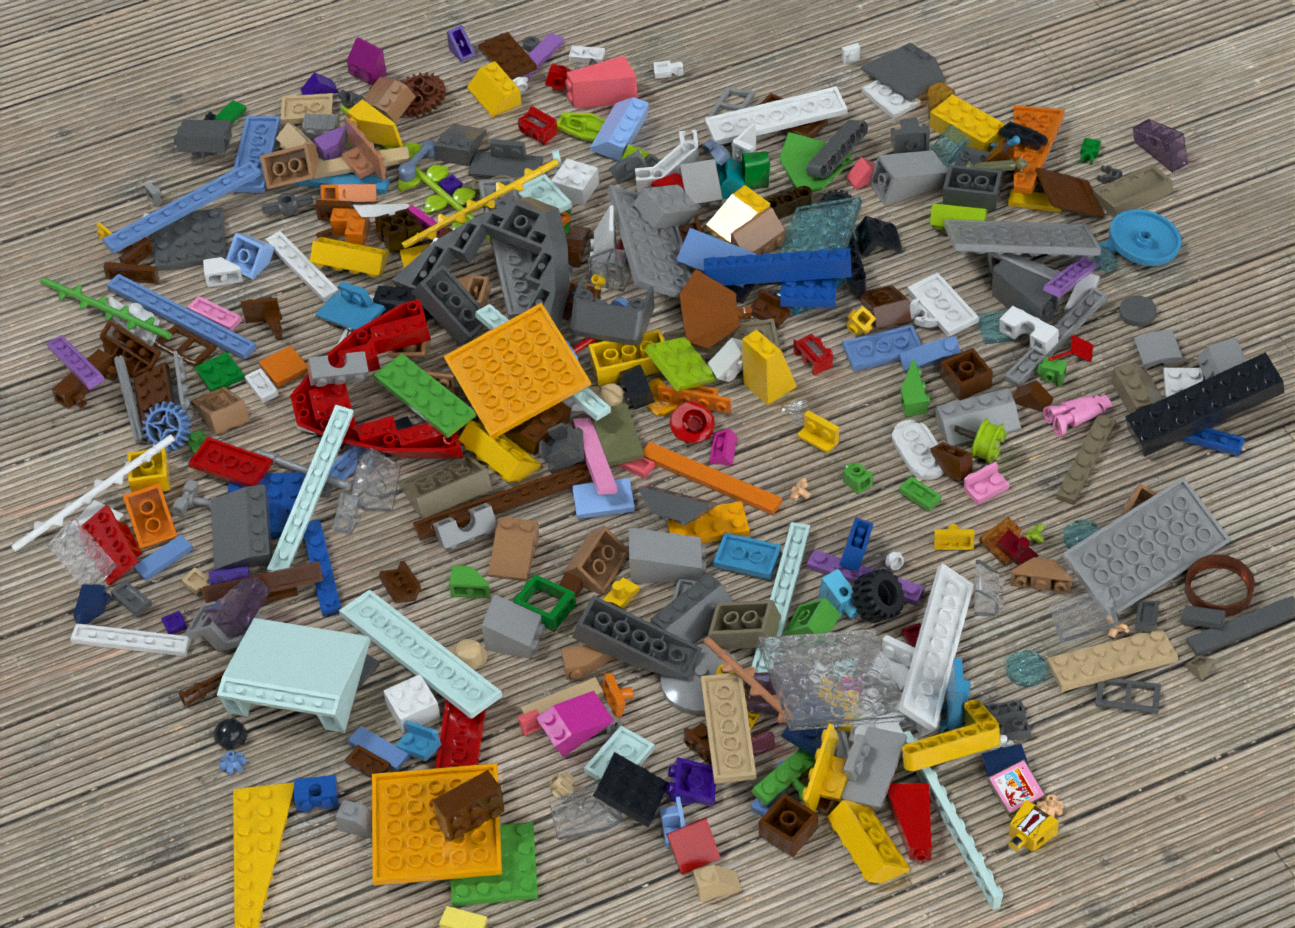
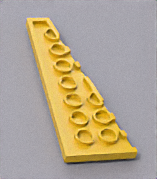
M294 782L233 789L235 928L260 927L263 907L268 897L270 881L273 878L272 873L280 852L289 809L292 806Z

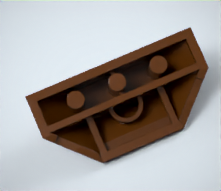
M108 320L100 334L104 352H108L113 357L114 366H116L114 358L120 355L123 356L128 375L133 378L153 369L161 355V351L111 320Z

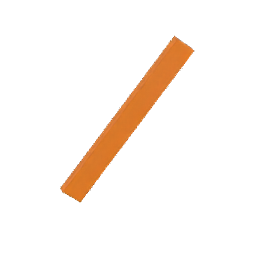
M649 442L643 450L644 457L655 462V465L738 501H742L768 514L774 515L783 503V498L655 443Z

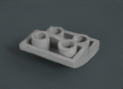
M1172 330L1155 331L1134 338L1145 369L1164 362L1165 366H1168L1183 359Z

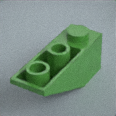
M915 360L911 361L901 389V406L905 417L927 414V406L930 405L929 395L925 394V382L920 379L922 377L921 369L916 366Z

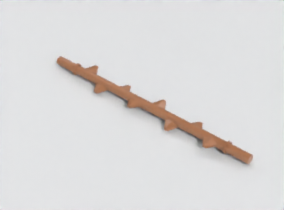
M710 637L704 641V644L719 659L721 658L724 661L723 672H736L751 686L749 693L751 696L760 695L779 713L778 724L791 722L794 715L781 704L782 696L780 694L771 695L753 678L756 670L754 667L743 669L726 653L725 649L723 650ZM836 748V751H835V754H834V756H836V757H838V756H837L838 748Z

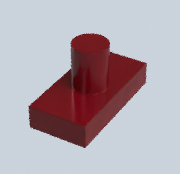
M1010 529L995 544L1019 566L1039 556L1029 547L1030 541L1028 538H1019Z

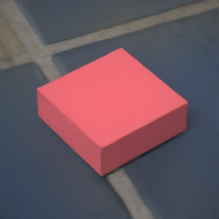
M537 709L518 716L523 736L543 729L536 718L539 716Z

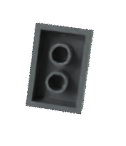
M949 165L943 187V204L996 210L1002 188V170Z

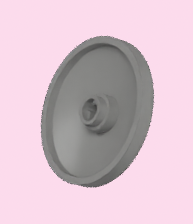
M697 645L702 648V651L687 680L661 674V689L664 697L674 708L691 715H705L701 676L715 675L717 668L724 664V661L721 658L719 659L707 645ZM726 651V653L737 662V660Z

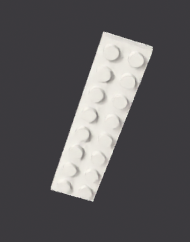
M836 86L705 118V124L712 140L721 145L732 142L751 123L756 124V136L845 115L848 114V109Z

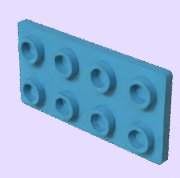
M342 281L338 285L340 291H337L315 315L320 319L356 330L381 316L386 309L384 306L374 303L366 289Z

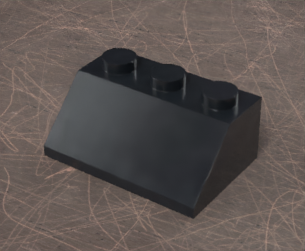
M378 286L373 302L385 307L386 310L381 314L383 315L402 303L417 300L411 293L415 288ZM422 305L423 312H424L425 319H426V323H427V321H428V319H429V316H430V313H429V312L426 310V308Z

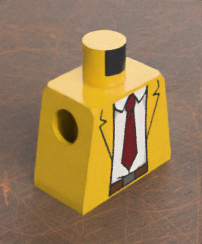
M1026 799L1010 823L1009 836L1012 839L1008 842V845L1014 851H1019L1022 846L1030 851H1035L1058 833L1059 821Z

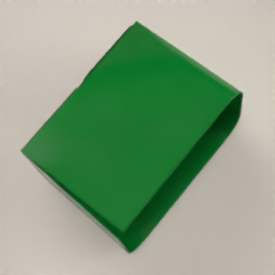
M767 151L742 153L744 183L750 189L769 188L770 160Z

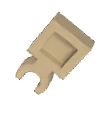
M195 567L181 580L182 585L196 595L200 591L203 593V586L210 585L208 584L210 582L209 577Z

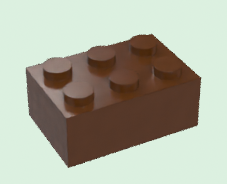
M489 770L433 799L437 825L449 841L462 837L466 832L480 827L484 822L498 817L505 811L501 787Z

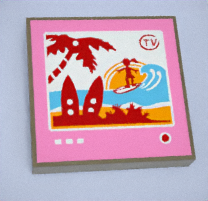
M1025 760L987 778L989 785L1008 816L1018 812L1026 799L1031 803H1035L1046 796Z

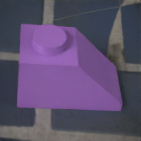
M343 125L314 138L317 153L323 161L341 156L347 142L346 128Z

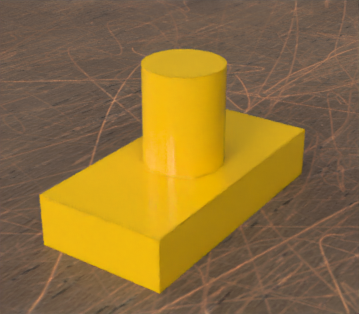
M950 524L947 529H934V550H974V529H959L957 524Z
M622 578L620 581L613 583V589L603 600L614 602L621 608H624L639 592V586Z

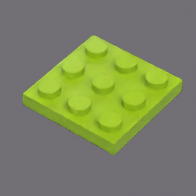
M686 337L650 344L644 349L676 391L714 383L717 379L712 369L705 363Z

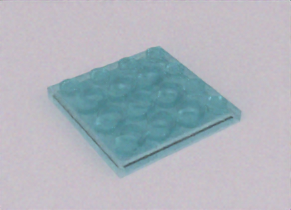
M857 196L796 207L781 253L819 251L822 249H847L862 205L861 197Z

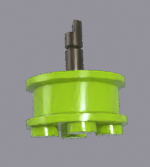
M989 418L984 419L978 433L955 425L954 431L958 434L975 440L971 451L973 458H983L988 464H991L993 460L997 461L1001 451L999 450L1001 442L1004 443L1008 433L1005 431V424L996 425L991 423Z

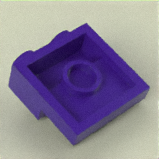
M677 757L674 764H670L668 769V776L671 777V782L667 785L666 794L670 795L669 801L676 802V797L680 796L681 804L689 806L691 802L713 806L715 803L716 784H714L712 766Z

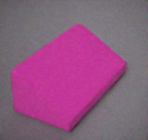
M731 429L714 433L709 460L710 464H733L737 436Z

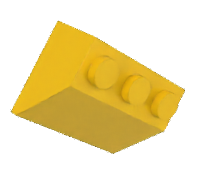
M495 61L480 67L467 86L469 92L491 117L522 105L520 89Z

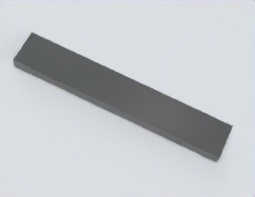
M1293 596L1225 622L1221 629L1210 628L1187 637L1186 642L1194 654L1198 656L1295 618V598Z

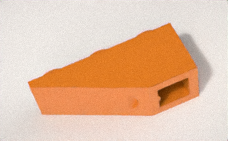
M376 184L321 185V200L377 202Z

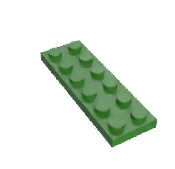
M402 353L374 374V379L447 438L476 417V413L471 407Z

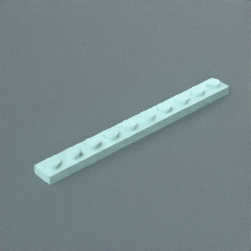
M491 304L475 312V317L490 330L509 321ZM588 387L569 397L596 421L611 413V407Z
M335 405L269 563L268 572L291 567L350 425L354 410Z
M791 522L770 600L774 601L781 614L772 647H759L756 649L752 667L756 669L753 678L764 685H769L806 549L810 534V525Z
M910 730L903 732V734L907 735L905 744L918 741L916 737H913ZM930 767L917 770L916 773L922 783H929L930 799L991 909L1000 908L1001 899L1003 898L1002 889L999 885L996 886L992 871L986 868L981 852H977L973 837L967 834L962 818H958L953 802H949L945 787L943 785L940 786L936 771Z

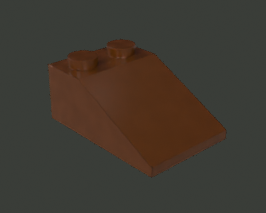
M892 284L867 290L864 294L857 295L862 306L876 318L871 323L875 328L886 329L889 325H902L906 321L912 320L908 298Z

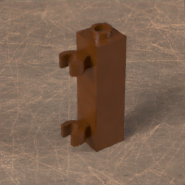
M97 349L87 358L104 378L107 376L110 380L114 381L118 377L114 373L116 368L114 367L113 357L108 352ZM72 372L52 388L55 402L67 409L71 408L75 403L80 408L87 404L83 399L90 390Z

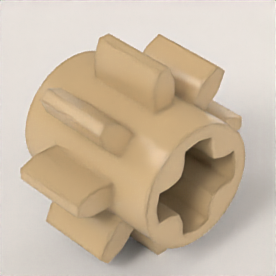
M567 772L564 775L560 773L555 774L549 783L551 793L558 799L561 795L565 798L569 797L575 789L573 784L574 777Z

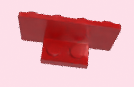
M105 505L79 527L108 585H112L138 563L137 558L142 552L128 525L115 518L110 506Z

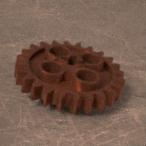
M420 72L418 76L413 74L412 78L407 76L406 81L401 80V83L407 85L416 96L404 111V117L408 114L410 118L414 115L418 118L420 114L425 116L426 112L431 114L432 109L437 110V105H442L441 101H444V96L447 95L443 80L439 76L435 77L434 73L429 76L428 72L424 75Z

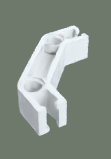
M692 130V140L687 141L684 138L686 131H679L680 145L654 167L635 168L637 193H641L643 188H651L652 181L673 173L680 174V164L697 162L699 160L696 130Z

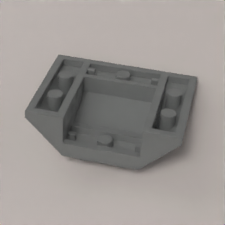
M912 43L896 48L861 67L862 71L911 101L944 84L946 81L936 58Z

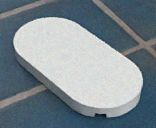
M914 420L898 423L892 432V442L910 472L924 480H932L942 476L944 473L930 452V448L938 445L928 427L921 422L920 424L915 423Z

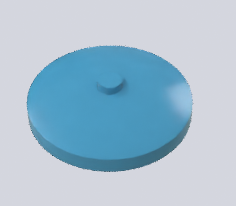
M1132 209L1121 212L1113 219L1109 228V239L1115 250L1126 259L1141 265L1160 266L1167 264L1176 258L1181 248V236L1175 225L1165 217L1152 211Z

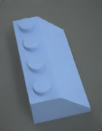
M635 97L615 103L593 141L590 151L621 161L628 144L631 145L647 118L649 103Z

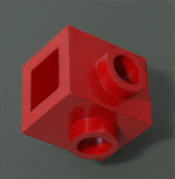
M552 63L545 85L552 87L554 90L564 91L566 88L567 72L571 71V69L564 65Z

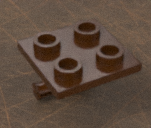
M267 297L265 299L240 301L246 324L267 322L273 335H275V339H282L283 330L280 323L282 314L277 298Z

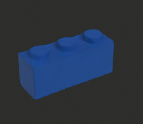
M855 517L842 554L840 566L847 570L859 571L874 523Z

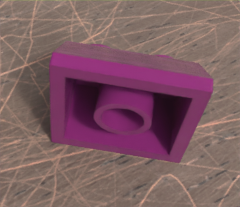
M357 37L347 58L348 72L363 82L373 85L379 77L387 76L383 50Z

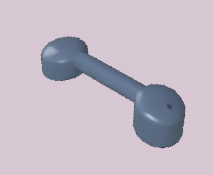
M708 139L702 144L704 151L709 156L714 157L720 166L729 160L730 155L726 148L718 145L714 140Z
M424 141L422 149L409 162L402 163L399 166L398 174L401 181L408 182L415 178V165L424 156H437L436 141Z

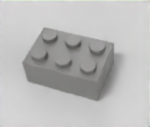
M679 185L643 188L633 203L653 229L689 224L699 210L694 201L686 195L683 188Z

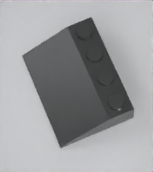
M265 484L243 487L211 499L214 570L247 565L249 567L269 565L272 559L269 494Z

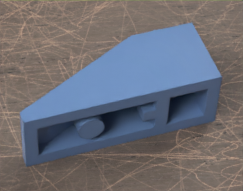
M952 336L899 354L903 371L906 372L909 370L912 360H915L917 367L925 368L941 364V361L961 353L956 336Z

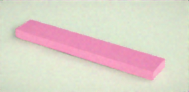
M591 418L573 419V429L580 427L583 430L584 458L598 495L617 494L618 488Z

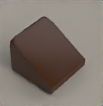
M569 573L564 574L559 584L575 592V597L583 589L582 579Z
M820 797L816 810L828 816L840 802Z

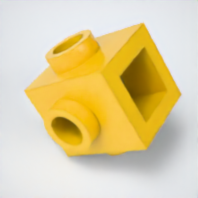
M862 306L858 311L854 309L847 316L849 320L845 325L850 333L859 337L862 333L866 335L873 328L871 323L876 318Z

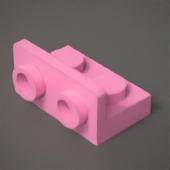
M996 462L986 465L979 471L970 473L964 478V491L977 505L1009 489V483L998 472V464Z

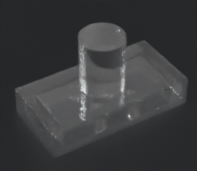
M798 399L781 404L782 411H790L793 424L804 422L801 408L808 407L807 399Z

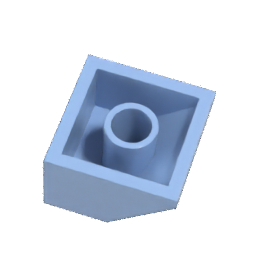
M235 233L226 260L239 266L242 275L254 279L270 263L275 247L248 234Z

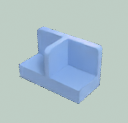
M680 796L676 797V806L660 808L666 848H671L666 833L685 826Z

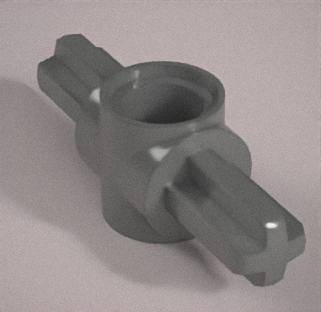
M342 89L341 92L338 91L337 93L342 105L352 108L362 99L364 100L362 95Z
M283 193L277 198L278 202L262 205L263 214L280 211V214L284 216H292L298 210L297 207L313 204L312 195L295 198V195L291 193Z

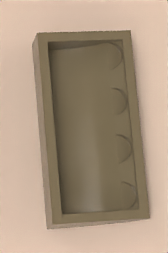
M1151 164L1093 190V193L1106 212L1115 218L1121 212L1137 209L1173 193V181Z

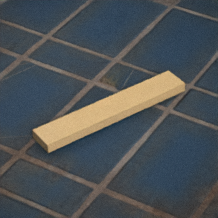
M408 146L380 151L384 158L382 162L385 167L410 161ZM343 158L319 161L314 179L352 173L353 171Z

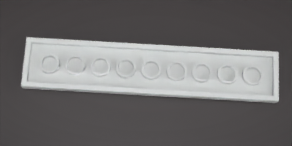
M943 563L938 566L898 708L900 712L931 732L937 727L953 659L956 655L974 587L973 583Z

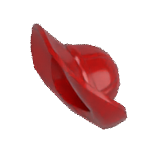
M688 401L677 406L672 412L670 429L679 440L688 443H699L710 438L713 434L715 419L710 409L697 401Z

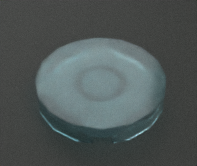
M1076 520L1071 525L1068 524L1063 534L1064 543L1070 549L1100 529L1092 521Z
M1023 650L1020 653H1013L1008 658L1006 673L1010 681L1016 685L1033 687L1045 679L1047 664L1045 659L1037 652Z

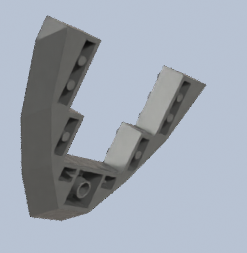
M525 197L479 215L434 241L392 279L396 287L416 288L420 282L442 264L448 269L454 258L470 264L484 239L489 235L538 255L525 277L530 289L536 292L524 312L542 302L560 331L570 282L568 245L559 208L531 197Z

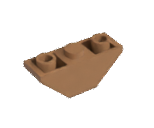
M1034 557L1011 571L1010 586L1070 593L1072 578L1055 560Z

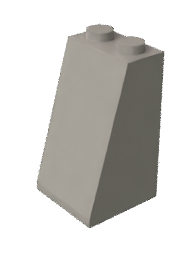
M933 150L878 155L869 184L882 203L889 205L944 186L948 171Z
M629 528L631 582H677L678 578L699 581L702 578V573H706V561H702V557H706L705 545H701V537Z

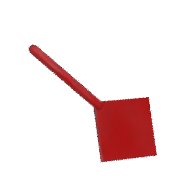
M1072 335L1071 350L1050 357L1048 360L1053 361L1073 354L1091 363L1093 344Z

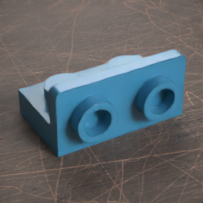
M406 721L404 725L408 732L395 746L412 757L427 761L442 744L435 729L427 728L417 722Z

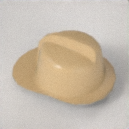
M616 384L596 386L591 389L610 407L627 403V406H629L623 389Z
M472 639L461 640L456 647L449 650L472 669L481 667L488 657L484 647Z

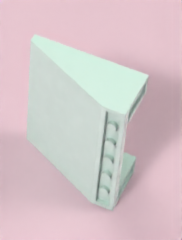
M253 618L222 676L217 696L229 714L248 717L251 704L316 714L325 730L345 733L370 638L369 636Z

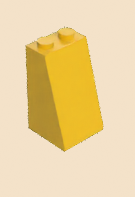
M758 330L742 338L744 385L765 404L769 405L796 388L795 380L783 353L777 346Z

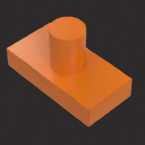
M607 673L604 675L601 688L604 691L608 705L613 710L612 713L616 718L622 717L625 708L624 700L633 699L634 697L632 687L619 688L613 673Z

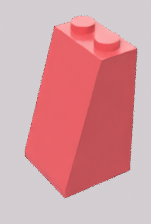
M625 56L567 72L565 84L568 93H566L568 102H572L574 108L615 105L617 102L632 97L638 99L636 75Z

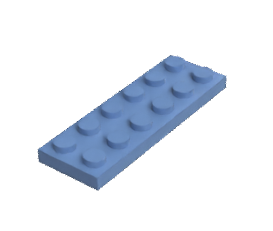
M246 116L234 169L251 161L260 170L261 176L231 192H265L266 182L260 155L274 152L277 141L276 137L278 136L281 124L280 116Z

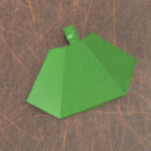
M788 132L780 155V162L785 168L791 183L796 188L808 186L812 192L823 190L845 168V165L852 164L850 159L852 158L851 153L843 159L827 178L810 177L806 172L807 165L827 142Z

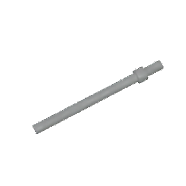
M260 449L257 451V454L273 459V465L279 464L307 475L309 467L284 459L274 452L268 453ZM328 475L327 483L346 490L351 488V483Z

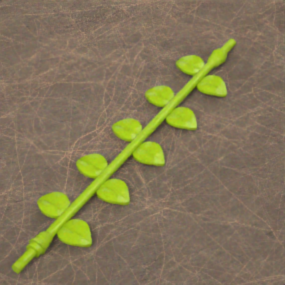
M342 105L340 110L348 116L347 111L349 108ZM347 134V145L351 146L352 144L349 142ZM410 142L403 145V147L408 146L410 160L422 149V145ZM382 145L386 150L394 148L391 146ZM442 165L429 167L426 174L415 166L416 176L413 180L404 182L399 178L398 181L399 191L413 188L422 180L438 194L429 196L426 199L425 214L440 211L447 206V203L459 212L464 209V205H467V200H473L476 196V192L472 189L459 188L454 192L452 198L436 183L442 181L449 173V169ZM471 213L466 215L465 223L475 217ZM457 221L453 222L452 230L463 224ZM487 235L486 239L491 244L490 236Z

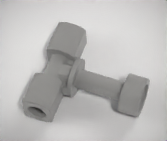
M187 480L182 488V497H178L172 506L173 514L184 516L188 507H194L196 504L206 506L211 511V499L197 497L199 490L198 482Z

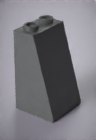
M1005 259L993 267L992 296L1006 308L1010 309L1014 306L1045 323H1048L1058 312L1059 297L1043 291L1044 285L1050 280Z

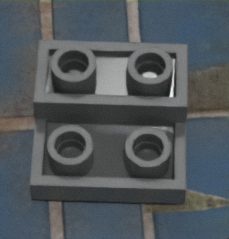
M1021 700L984 705L999 723L1000 735L1007 736V740L1031 738V729Z

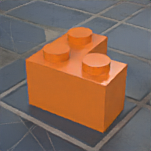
M333 208L330 223L336 236H345L346 242L366 246L371 225L370 218L361 217L356 209Z

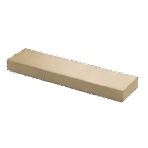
M596 677L527 704L521 707V712L526 714L537 709L540 715L553 705L591 691H595L599 698L603 697L604 691Z

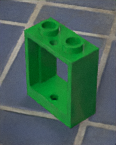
M534 574L525 583L523 590L515 595L513 603L540 614L545 628L555 632L576 606L575 592ZM537 589L560 600L550 613L527 603Z

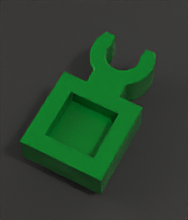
M1084 138L1080 149V163L1088 159L1090 160L1089 165L1093 164L1094 157H1098L1101 140Z

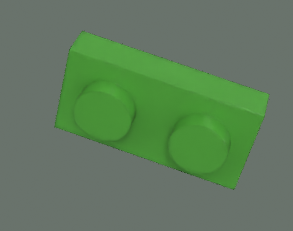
M912 476L899 487V493L928 512L941 501L940 494Z

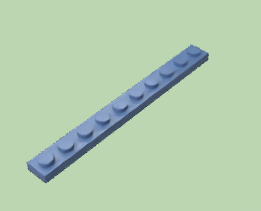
M249 161L103 238V244L114 254L261 176L260 170Z
M120 274L116 275L107 284L108 290L133 303L142 305L143 308L244 360L256 349V343Z

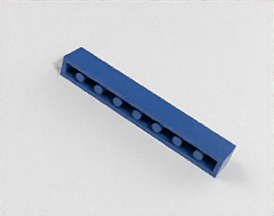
M839 248L835 250L822 249L819 251L704 258V274L723 286L852 277L850 249Z

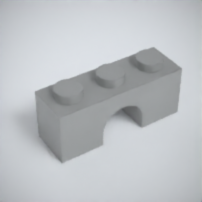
M365 351L346 353L345 366L342 368L331 366L328 361V355L309 357L307 367L311 386L322 387L331 383L340 385L349 381L358 383L367 380L368 366Z
M484 503L469 509L470 523L464 528H458L456 520L451 517L434 523L433 527L440 546L449 550L456 548L461 542H471L476 539V536L481 534L488 535L493 533L494 529L497 528V522L492 507Z

